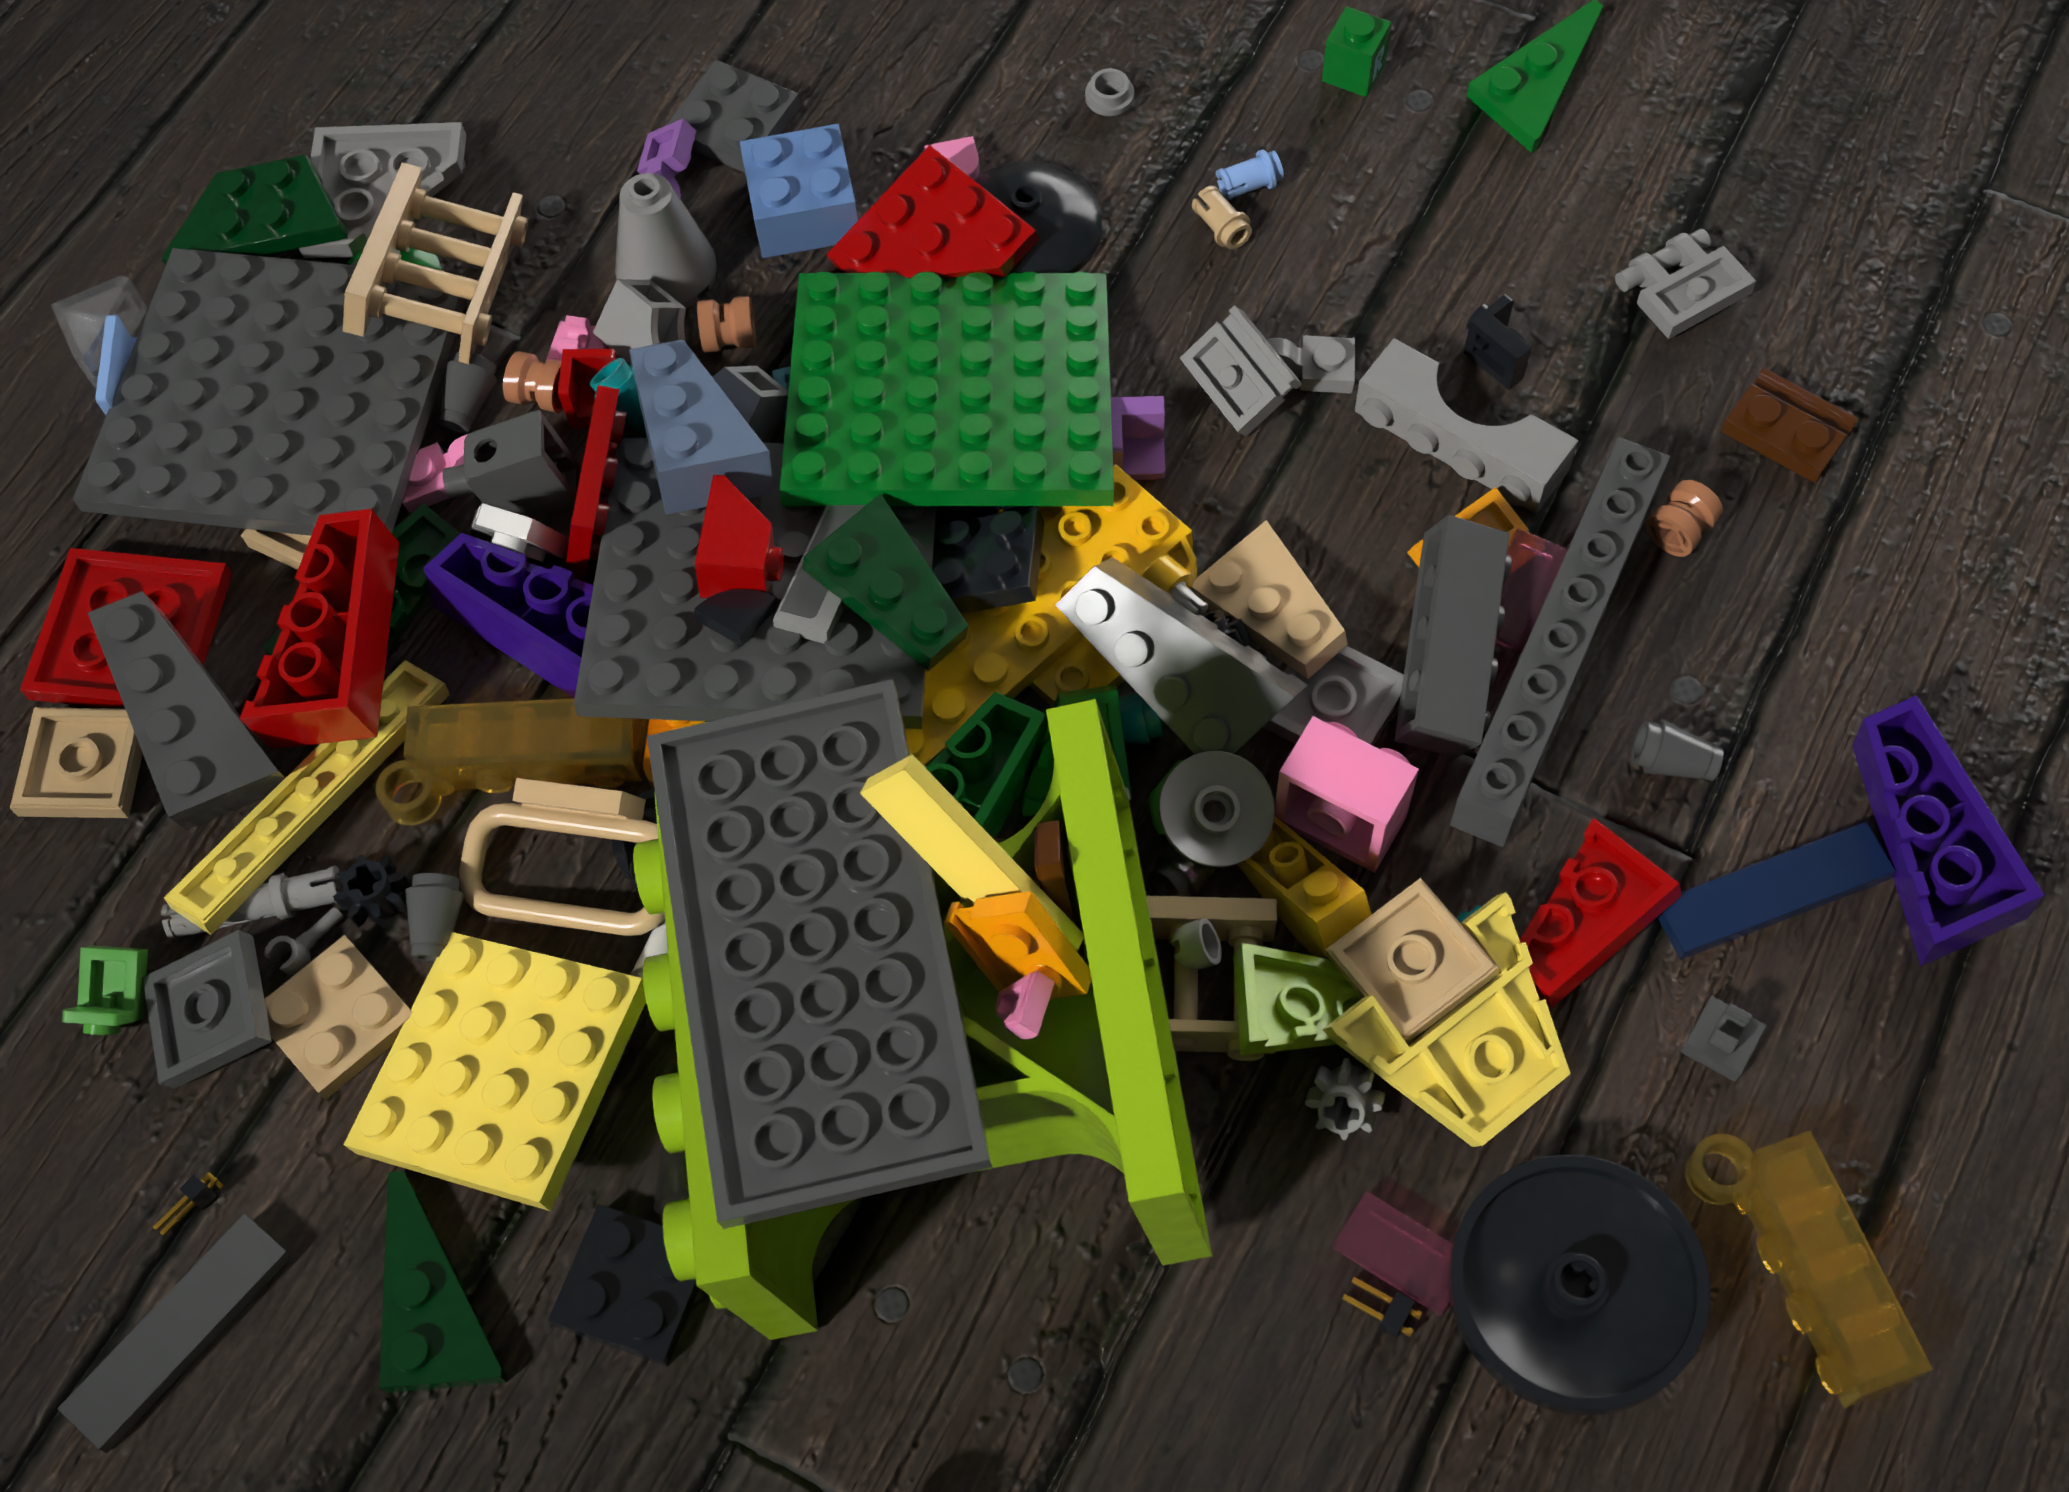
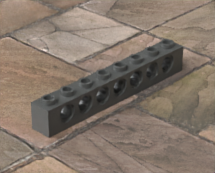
M1620 437L1617 438L1461 789L1450 826L1504 848L1655 498L1670 455Z

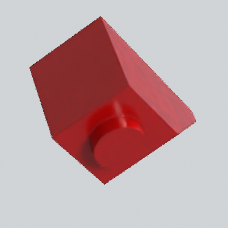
M713 474L695 559L700 598H709L717 593L732 589H754L770 593L771 582L781 581L784 563L783 548L774 547L772 523L725 475Z

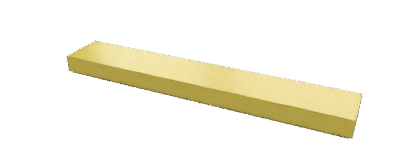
M404 660L384 680L377 738L319 744L164 897L171 909L212 935L450 695L445 683Z

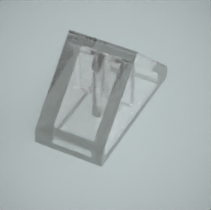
M124 276L115 277L51 304L73 357L95 388H97L106 316L118 315L132 337L148 309L130 278Z

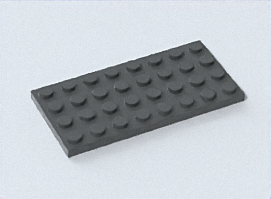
M893 679L648 735L647 741L717 1222L723 1229L992 1168L933 868L860 794L868 778L910 756L898 693Z

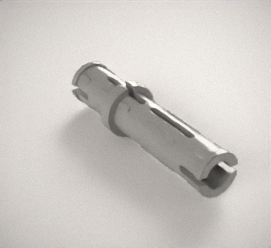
M331 866L328 869L289 878L284 873L271 875L269 882L262 883L218 929L277 916L280 920L291 919L296 915V911L336 903L333 896L340 891H344L337 890V887H343V881L337 875L340 870L337 866ZM168 903L162 906L161 915L164 917L171 916L172 918L162 920L164 931L170 940L174 941L180 939V937L206 932L171 909Z

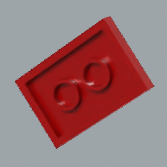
M601 385L597 386L571 521L566 569L572 571L574 578L581 581L587 580L590 562H598L602 534H605L610 504H607L609 490H613L618 458L615 457L617 444L622 443L627 412L617 411L619 389Z

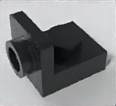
M1504 294L1492 305H1481L1471 315L1466 325L1468 335L1463 353L1506 389L1510 390L1523 380L1532 347L1526 343L1519 332L1508 328L1514 300L1507 294Z

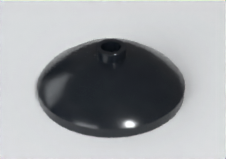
M1021 161L995 167L974 179L980 186L1034 228L1040 238L1035 246L1009 273H1075L1085 266L1094 255L1102 234L1101 207L1089 185L1076 174L1050 163Z

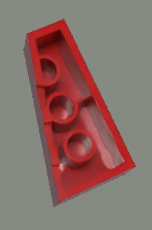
M372 509L319 515L295 576V579L300 583L293 601L289 605L283 606L277 621V625L282 629L272 655H264L256 676L262 680L254 701L246 700L239 718L271 749L377 738L400 542Z

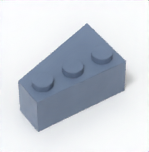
M677 340L629 349L637 395L665 515L706 507L713 474L725 475L747 499L774 494L769 450L685 341Z

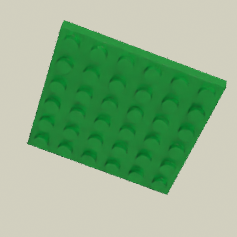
M881 272L799 273L779 490L781 506L867 505L880 493L889 506H1113L1114 479L1106 273L1024 272L1008 273L1005 277L992 278L987 273H969L966 276L955 278H940L932 272H921L912 278H906L896 273Z

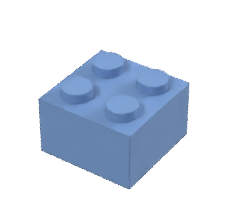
M839 124L739 141L762 258L834 246L858 221Z

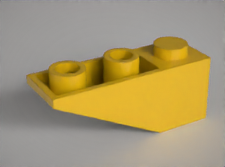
M1276 816L1274 817L1271 833L1264 845L1253 856L1237 864L1264 899H1277L1278 917L1297 941L1316 957L1329 959L1326 955V949L1372 915L1365 890Z

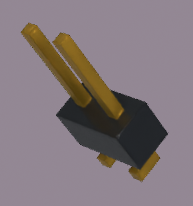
M210 1172L202 1179H199L194 1174L180 1188L185 1196L153 1228L158 1231L191 1200L160 1231L165 1236L196 1205L205 1210L218 1197L212 1189L216 1185L222 1189L224 1185Z
M1353 1277L1351 1281L1353 1284L1390 1303L1385 1315H1382L1344 1294L1342 1300L1381 1320L1378 1328L1397 1338L1399 1332L1411 1336L1414 1329L1406 1328L1403 1324L1408 1314L1420 1319L1423 1312L1412 1309L1415 1301L1398 1291L1394 1298Z

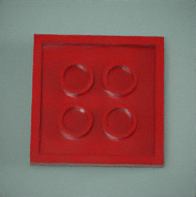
M70 548L20 691L28 700L125 709L88 612L141 591L163 611L204 666L233 575L226 563Z

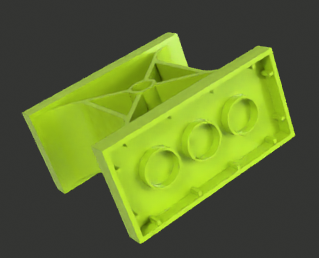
M1096 699L1046 709L1054 755V771L1050 789L1034 818L1017 834L998 844L1039 886L1034 861V828H1037V823L1059 820L1077 891L1084 933V958L1082 959L1090 968L1091 983L1088 993L1085 995L1049 1000L1038 1036L1026 1040L1020 1039L1004 1027V1020L996 1014L995 1007L999 992L944 924L992 1168L1066 1154H1083L1102 1159L1124 1173L1129 1203L1162 1266L1211 1257L1212 1251L1129 799ZM655 796L658 839L636 843L633 862L637 888L646 911L650 915L665 913L668 953L645 958L643 964V986L647 1007L655 1027L660 1032L675 1029L678 1072L655 1078L652 1093L653 1110L658 1134L666 1151L670 1154L685 1151L689 1198L667 1202L664 1207L663 1236L667 1258L671 1270L678 1281L696 1279L697 1286L709 1294L716 1309H729L769 1340L818 1331L812 1278V1264L815 1252L822 1235L833 1218L856 1199L723 1229L717 1222ZM933 869L944 923L951 903L960 901L964 908L970 906Z

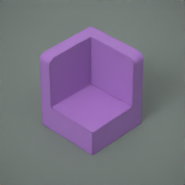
M1164 396L1111 397L1113 466L1115 464L1118 465L1134 480H1158L1165 477Z

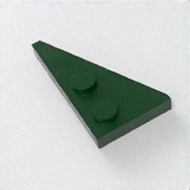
M404 1171L388 1172L379 1388L385 1393L507 1383V1372L503 1364L498 1360L482 1328L484 1326L464 1292L465 1288L445 1247L440 1243L426 1215L427 1211L418 1193L413 1189Z

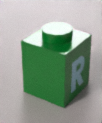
M1346 6L1326 40L1322 82L1367 98L1386 64L1392 22Z

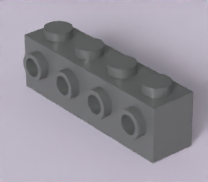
M1447 515L1424 533L1394 741L1454 758L1482 744L1491 723L1490 712L1486 710L1488 693L1495 681L1498 670L1497 659L1493 657L1495 640L1502 628L1505 617L1504 607L1500 605L1502 587L1509 576L1512 563L1511 556L1507 554L1509 532Z

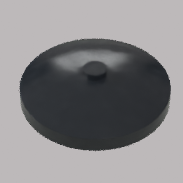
M1555 1155L1531 1160L1511 1168L1493 1180L1475 1198L1466 1211L1451 1246L1448 1262L1449 1299L1457 1327L1466 1345L1482 1367L1502 1386L1524 1400L1545 1409L1573 1415H1603L1637 1406L1660 1393L1683 1371L1697 1351L1703 1338L1710 1309V1279L1705 1255L1697 1235L1679 1207L1661 1189L1640 1174L1614 1162L1591 1156Z

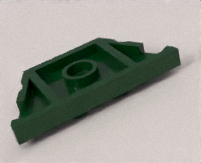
M305 154L216 173L164 252L162 261L165 265L167 264L173 248L261 256L347 239L348 231L336 214L335 205L329 193L322 185L323 180L317 168Z

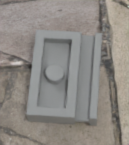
M1234 305L1229 310L1231 314L1221 324L1216 322L1180 357V360L1236 431L1247 436L1285 401L1283 397L1292 388L1298 389L1302 383L1248 316Z

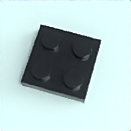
M1038 506L936 525L932 571L961 614L1036 601L1044 531V520Z
M598 1204L548 1321L554 1327L668 1367L699 1287L696 1284V1279L681 1282L674 1276L666 1254L662 1225Z

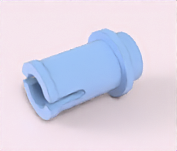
M1262 149L1256 152L1255 158L1225 169L1216 170V177L1221 179L1217 181L1221 194L1229 201L1236 196L1264 186L1269 190L1275 188L1276 182L1283 180L1284 172L1275 151L1267 153Z

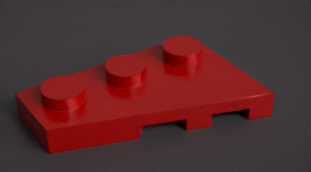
M1595 818L1592 819L1584 832L1585 841L1574 859L1569 858L1559 874L1560 882L1547 904L1540 905L1519 940L1520 943L1526 942L1533 962L1529 966V970L1537 994L1542 1000L1545 999L1546 1003L1552 1008L1681 897L1680 883Z

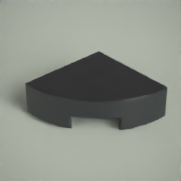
M732 589L707 598L694 611L697 622L734 643L743 646L776 609L775 596L763 591Z

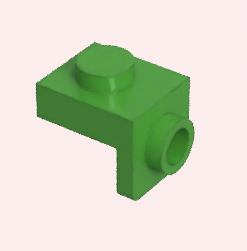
M93 945L80 947L78 1002L76 1007L63 1010L62 1022L83 1024V1033L113 1035L121 1033V1025L143 1020L145 1013L143 977L147 976L148 949Z

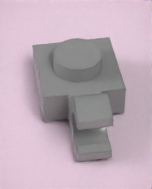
M1303 335L1300 348L1287 339H1267L1296 377H1300V382L1302 383L1300 391L1352 394L1355 383V338Z

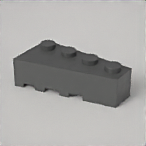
M1114 557L1095 565L1056 604L1061 612L1194 754L1206 751H1224L1235 754L1308 686V684L1294 675H1287L1267 662V658L1248 645L1244 647L1218 630L1216 624L1201 614L1197 616L1174 601L1173 596Z
M143 591L88 612L157 791L170 819L185 830L191 829L264 799L287 777L255 733L239 719L240 714L233 707V704L212 679L163 611Z

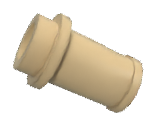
M1208 186L1201 190L1198 195L1207 205L1204 206L1199 199L1194 198L1192 209L1213 230L1215 242L1219 246L1227 247L1231 250L1245 244L1252 233L1250 219L1247 214L1237 212L1216 186Z

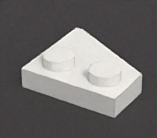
M484 503L475 511L470 530L493 537L492 543L524 554L526 558L541 563L544 562L546 554L561 559L566 558L569 538L532 518Z

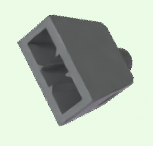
M537 410L468 433L464 439V464L444 468L443 483L451 499L476 495L484 504L519 515L573 510L579 485V464L541 410Z

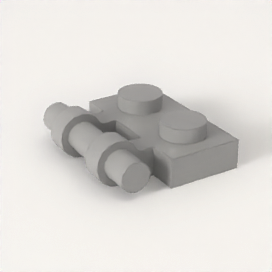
M1698 229L1689 235L1680 233L1667 240L1665 248L1652 255L1643 253L1630 260L1628 268L1615 275L1616 284L1623 292H1627L1636 286L1647 287L1640 291L1637 305L1668 339L1752 294L1756 280L1724 246L1709 254L1703 251L1711 245L1709 234L1704 229ZM1673 266L1683 267L1670 275L1666 271Z

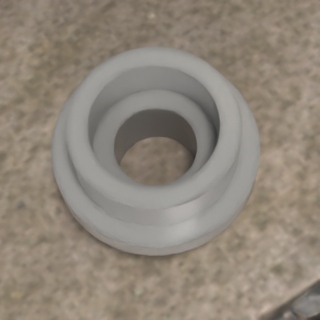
M1112 68L1103 69L1096 72L1087 84L1085 100L1093 112L1103 116H1116L1126 112L1132 106L1134 88L1122 71Z

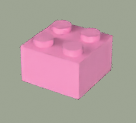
M1312 716L1279 771L1275 816L1294 832L1375 873L1406 820L1419 768L1411 765L1406 757L1389 748L1379 749L1358 739L1356 734L1343 724L1337 722L1326 723Z

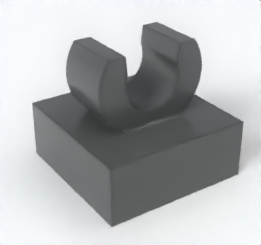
M1711 996L1680 1052L1736 1082L1767 1025L1752 1018L1753 1014L1732 1003L1726 1004Z

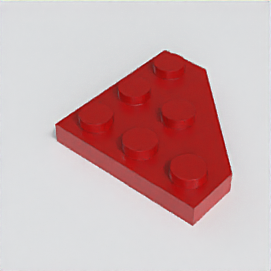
M929 145L826 255L831 263L843 273H896L906 278H912L921 272H932L940 278L963 277L969 273H987L992 278L1005 277L1035 246L1040 238L1034 228Z

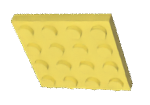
M452 932L447 946H445L440 956L436 958L411 1008L412 1014L404 1022L343 1145L361 1156L551 1211L645 1006L643 978Z

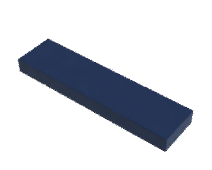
M1867 822L1685 890L1681 892V897L1657 918L1679 959L1682 960L1890 880L1896 871Z

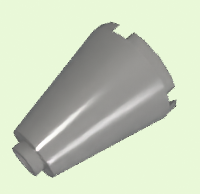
M653 173L636 175L629 179L620 191L615 266L616 279L652 280L681 305L689 308L698 302L697 295L707 286H709L710 290L715 282L717 262L714 250L673 187L664 177Z

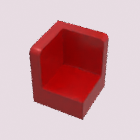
M563 349L558 395L571 429H589L596 393L590 386V382L604 366L618 359L614 349Z

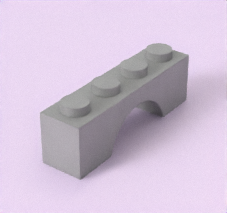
M617 279L593 333L606 343L609 349H614L618 358H623L626 363L632 364L629 349L677 340H684L686 343L684 333L686 308L652 280ZM758 366L722 368L713 376V379L763 443H770L787 409L788 390Z
M1393 338L1360 379L1355 412L1362 415L1372 426L1385 428L1406 440L1416 451L1430 454L1450 465L1460 476L1469 480H1476L1490 489L1496 487L1509 504L1522 506L1537 514L1570 470L1578 440L1532 414L1515 423L1502 426L1480 425L1460 417L1446 405L1439 393L1437 386L1439 363Z

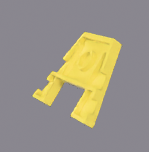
M1506 892L1493 897L1460 923L1499 967V974L1409 1045L1373 995L1361 999L1323 1029L1328 1038L1472 1147L1486 1144L1571 1074L1546 1000H1540L1529 970V966L1533 962L1526 942L1520 943L1511 917L1516 912L1512 900Z

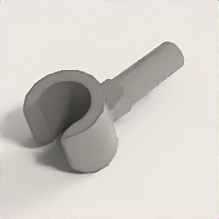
M333 907L309 930L303 932L295 940L288 936L275 937L266 946L265 957L275 963L282 960L292 950L291 957L280 967V971L287 975H295L310 963L311 955L309 950L344 916L337 908Z

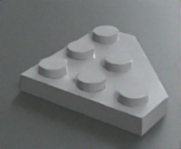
M462 122L316 127L310 160L317 168L323 180L322 185L329 193L335 205L334 209L338 218L348 231V238L301 247L299 249L303 258L354 257L360 253L367 243L402 162L422 168L420 189L427 190L429 197H433L459 177L463 170L466 133Z

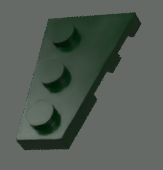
M881 493L804 556L803 570L842 599L844 604L927 671H930L966 639L969 625Z

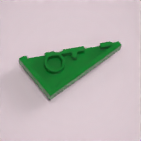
M1592 0L1469 82L1467 97L1531 153L1535 152L1541 143L1542 134L1550 118H1553L1558 108L1559 99L1565 93L1586 43H1589L1595 31L1603 5L1597 0Z

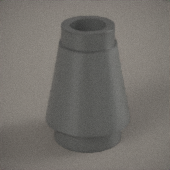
M457 352L454 360L447 362L440 409L441 414L438 423L450 431L466 434L469 432L471 425L497 383V378L494 376L496 365L489 359L473 353L469 364L458 362L459 352Z
M1659 719L1657 723L1645 720L1636 734L1632 747L1631 762L1632 764L1642 766L1643 772L1646 774L1703 778L1713 781L1720 771L1724 752L1722 748L1713 746L1711 743L1664 719Z
M437 873L413 875L412 887L405 889L411 958L435 962L436 958L440 956L445 946H447L451 933L454 932L465 896L463 892L459 891V878Z

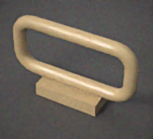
M516 778L512 801L521 804H493L481 810L471 821L465 836L460 862L459 888L465 894L464 900L476 912L490 917L622 936L643 935L657 928L665 918V913L650 915L645 907L638 912L628 913L493 894L488 892L482 883V872L490 834L496 828L506 825L635 843L658 839L657 824L642 820L646 799L617 790Z

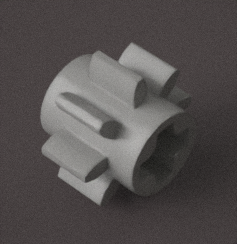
M1344 1058L1342 1065L1332 1071L1321 1065L1314 1080L1317 1086L1309 1088L1305 1101L1306 1106L1318 1108L1319 1117L1316 1128L1319 1130L1326 1127L1330 1131L1340 1134L1342 1140H1347L1349 1133L1356 1131L1359 1127L1370 1133L1373 1130L1376 1119L1374 1112L1382 1110L1385 1100L1384 1092L1372 1090V1081L1375 1073L1371 1069L1364 1071L1357 1066L1351 1065L1349 1058Z

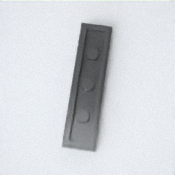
M243 1214L57 1409L99 1450L108 1453L287 1264L292 1256L252 1219Z

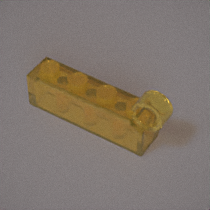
M575 698L408 706L404 756L406 760L397 761L383 770L376 783V794L388 815L395 822L411 826L429 820L437 812L441 803V796L450 795L455 790L480 789L488 793H503L509 791L511 787H515L516 778L561 784L592 783L604 788L618 787L624 782L641 781L643 719L577 716L574 706ZM411 782L424 784L423 791L415 800L408 803L394 802V797L402 786Z
M1811 1131L1757 1149L1754 1153L1746 1143L1729 1134L1710 1135L1697 1145L1688 1158L1685 1167V1176L1690 1189L1705 1202L1715 1205H1725L1734 1202L1741 1214L1749 1215L1759 1235L1757 1238L1759 1255L1766 1268L1771 1273L1778 1274L1788 1294L1786 1298L1788 1314L1797 1330L1802 1334L1807 1333L1818 1355L1816 1358L1818 1375L1827 1391L1832 1395H1838L1844 1409L1912 1384L1933 1370ZM1721 1154L1729 1158L1737 1168L1738 1183L1721 1185L1711 1180L1703 1168V1156Z

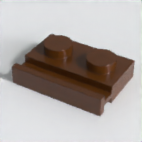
M1763 367L1758 378L1750 385L1726 418L1721 432L1816 484L1842 447L1846 438L1853 431L1859 418Z

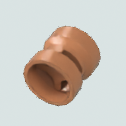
M750 296L734 297L730 303L719 304L714 299L697 302L698 326L704 353L719 352L726 345H736L739 349L756 348L755 320Z
M522 351L514 352L507 363L504 373L503 394L508 402L519 405L537 402L542 410L554 413L562 412L564 409L558 395L561 360L550 359L544 363L539 361L534 354Z
M1693 480L1679 482L1669 493L1667 498L1668 504L1656 508L1645 524L1646 531L1651 540L1665 552L1677 557H1685L1691 554L1702 539L1701 532L1712 529L1723 515V506L1718 496L1710 488Z

